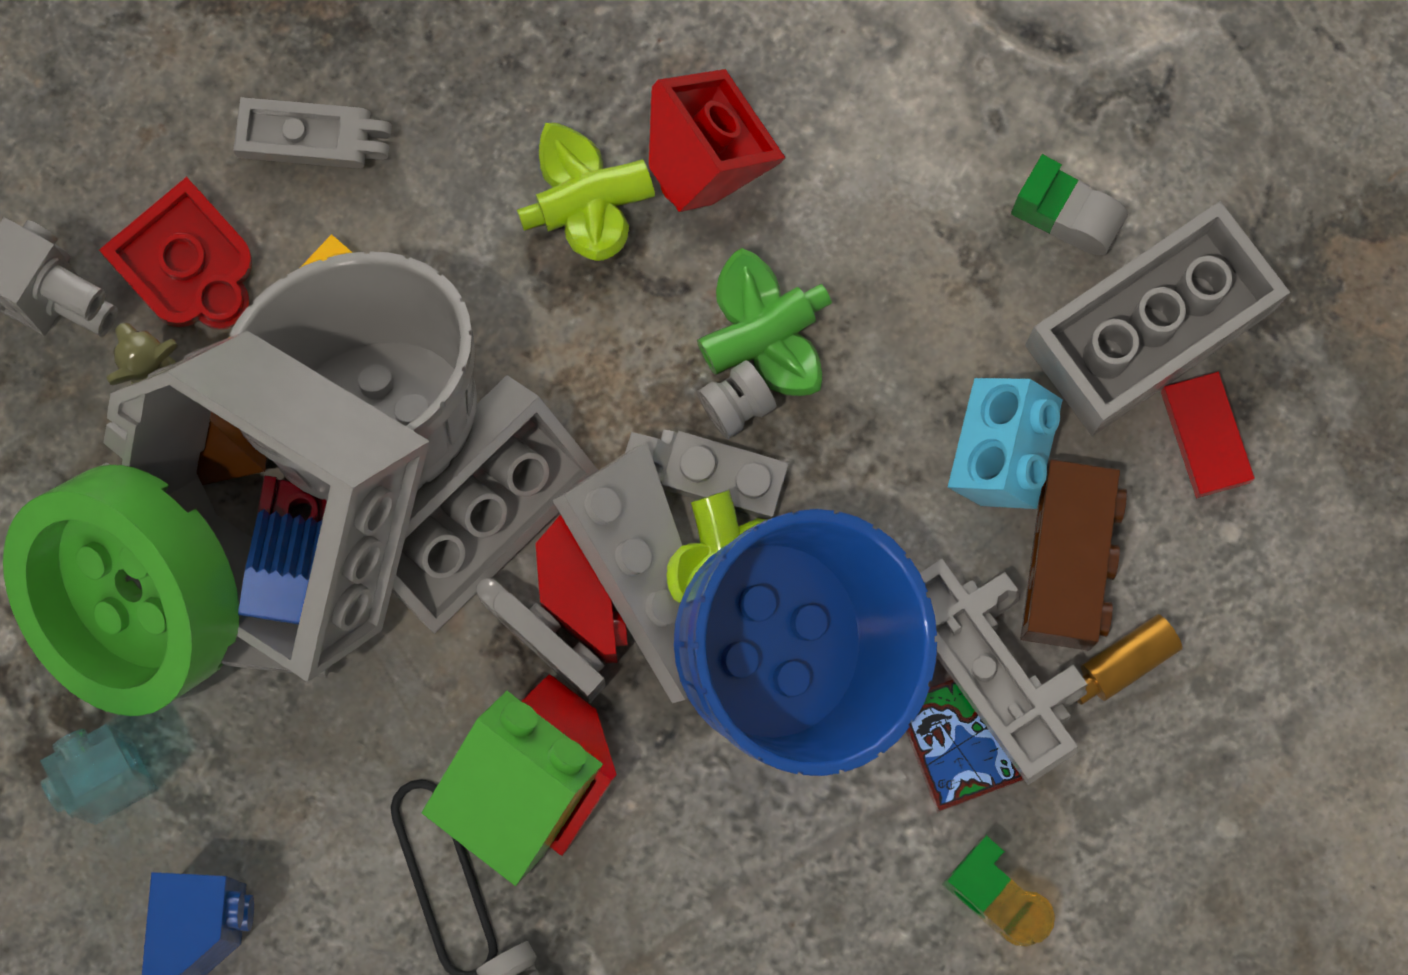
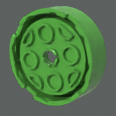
M103 465L91 468L39 495L19 510L9 526L3 551L4 581L11 609L23 636L40 662L65 688L83 701L106 712L124 716H142L167 706L208 679L223 666L221 662L227 648L236 642L238 634V593L226 554L215 533L197 509L187 513L166 493L169 484L146 471L124 465ZM129 575L134 579H139L142 590L137 587L133 580L126 582L125 577Z

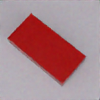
M1219 371L1164 386L1161 390V395L1196 499L1247 485L1254 481L1255 478Z

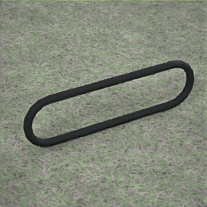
M423 779L410 781L401 786L393 796L390 807L391 816L439 961L450 975H478L476 970L463 971L457 969L452 965L447 956L400 816V803L406 793L419 788L430 790L433 793L437 785L434 782ZM452 837L488 942L489 952L486 961L483 963L485 964L497 956L496 938L465 847Z

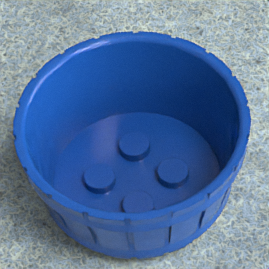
M799 510L793 514L790 512L765 520L751 527L707 559L687 586L678 608L674 629L675 663L680 682L689 701L707 724L727 738L735 747L751 758L782 771L794 774L799 772L802 775L825 776L839 774V770L847 772L879 757L878 753H885L898 742L910 726L908 724L910 721L914 722L929 692V681L933 679L937 656V642H935V636H937L936 620L930 597L927 598L926 595L928 590L922 576L912 560L905 557L906 552L894 539L881 529L872 528L873 524L857 516L843 512L834 514V510Z

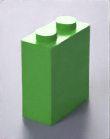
M506 691L477 718L421 813L510 883L517 886L545 855L603 764L585 751L579 743L568 738L538 715L529 705L521 702L510 692Z

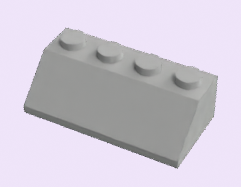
M508 375L477 403L471 431L468 434L463 449L455 460L452 459L450 465L430 483H424L423 487L418 489L392 592L434 634L477 593V585L481 580L492 578L559 513L552 500L598 471L596 466L541 398Z

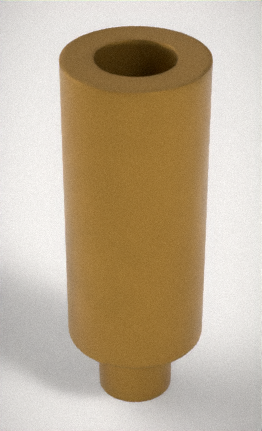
M1157 614L1082 664V677L1088 684L1086 686L1087 694L1077 700V702L1083 705L1096 695L1103 701H1106L1183 649L1181 640L1171 624L1163 616Z

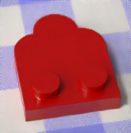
M187 176L99 249L103 257L156 316L170 326L186 327L200 321L212 329H229L235 325L237 319L249 306V295L243 284L252 269V256L248 245Z

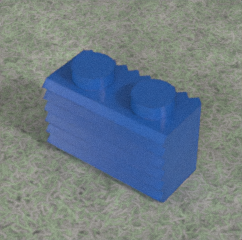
M265 509L258 513L244 572L238 615L299 625L323 519L316 522L311 517L305 521L301 515L293 519L289 513L281 517L277 511L269 515Z

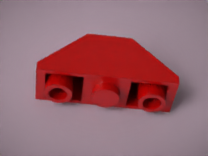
M560 514L535 543L541 606L562 628L606 664L618 663L616 647L628 646L626 624L619 612L613 611L612 600Z

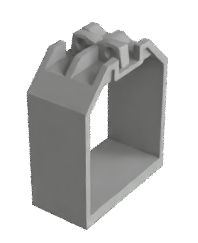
M245 331L185 355L183 360L148 374V378L112 392L107 412V419L112 422L106 425L103 443L122 458V465L146 471L169 484L166 493L187 513L197 509L215 533L229 561L236 583L239 604L252 537L216 514L196 473L200 452L205 448L211 411L330 485L299 625L239 615L237 634L239 638L308 682L382 631L430 441L253 333Z

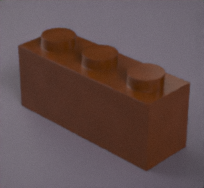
M1052 459L1048 462L1047 477L1042 486L1038 502L1020 640L1090 651L1099 642V636H1108L1113 604L1112 602L1104 601L1106 579H1115L1120 556V546L1111 544L1113 523H1122L1127 501V490L1118 488L1120 470Z

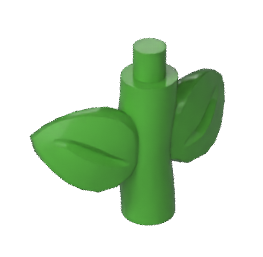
M743 248L737 250L723 266L716 288L717 304L727 320L733 323V325L697 339V344L704 360L715 375L737 366L745 360H754L755 369L767 386L781 394L805 396L820 391L823 380L820 358L811 341L798 334V332L816 322L815 312L832 304L827 290L822 284H819L804 293L799 287H796L781 296L777 277L771 268L756 254Z

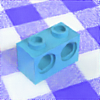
M974 378L948 488L980 506L1037 509L1041 489L1047 477V464L1054 434L1060 422V409L1063 399L1032 379Z

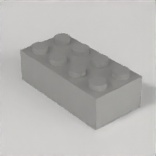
M1219 201L1034 326L1025 347L1091 436H1094L1160 391L1164 386H1167L1275 312L1289 295L1290 291L1222 202Z

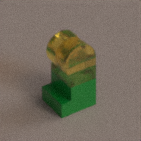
M986 835L979 840L942 885L1011 944L1026 947L1042 942L1050 935L1054 928L1055 914L1052 905L1044 896L1037 892L1024 891L994 864L1005 851Z

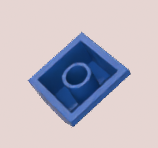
M151 872L142 975H207L241 945L242 931H251L254 917L253 895H246V884L227 876Z

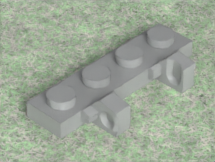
M943 559L920 572L928 590L926 592L927 598L930 597L935 614L937 636H935V642H937L936 657L1027 785L1077 754L1078 745L1064 728L1063 724L1071 719V715L1066 708L1087 694L1086 686L1088 684L1074 665L1043 685L1035 675L1028 678L995 632L998 629V623L994 618L1019 602L1020 598L1019 590L1006 572L981 588H978L973 580L961 585Z

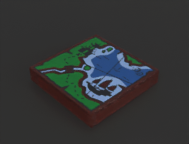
M953 679L930 687L924 705L914 722L910 721L908 724L910 727L906 733L937 813L1024 781Z

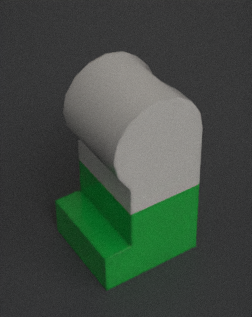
M1042 154L1018 194L1011 215L1087 253L1105 255L1127 219L1128 211L1113 197L1103 192L1092 190L1089 188V185L1061 171L1062 164Z

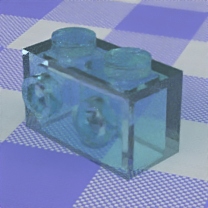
M107 724L89 734L86 729H81L62 737L52 746L55 753L40 760L48 775L47 778L41 781V785L53 808L58 813L66 810L70 817H76L93 825H97L159 790L133 740Z

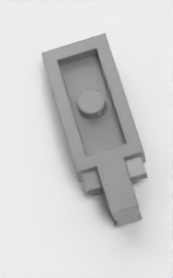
M664 429L661 440L631 432L625 453L647 441L663 490L696 500L730 490L735 511L761 519L773 518L788 470V462L682 431L676 433Z

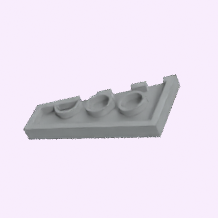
M646 441L632 448L552 501L673 704L688 698L680 682L674 653V629L680 603L675 601L669 592L666 577L668 562L672 555L682 546Z

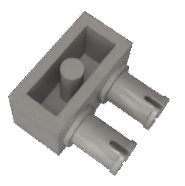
M3 217L0 222V312L44 336L59 315L100 337L105 336L113 326L118 315V308L105 301V291L77 275L68 263L71 255L55 244L58 238L50 231L30 220H27L22 227Z

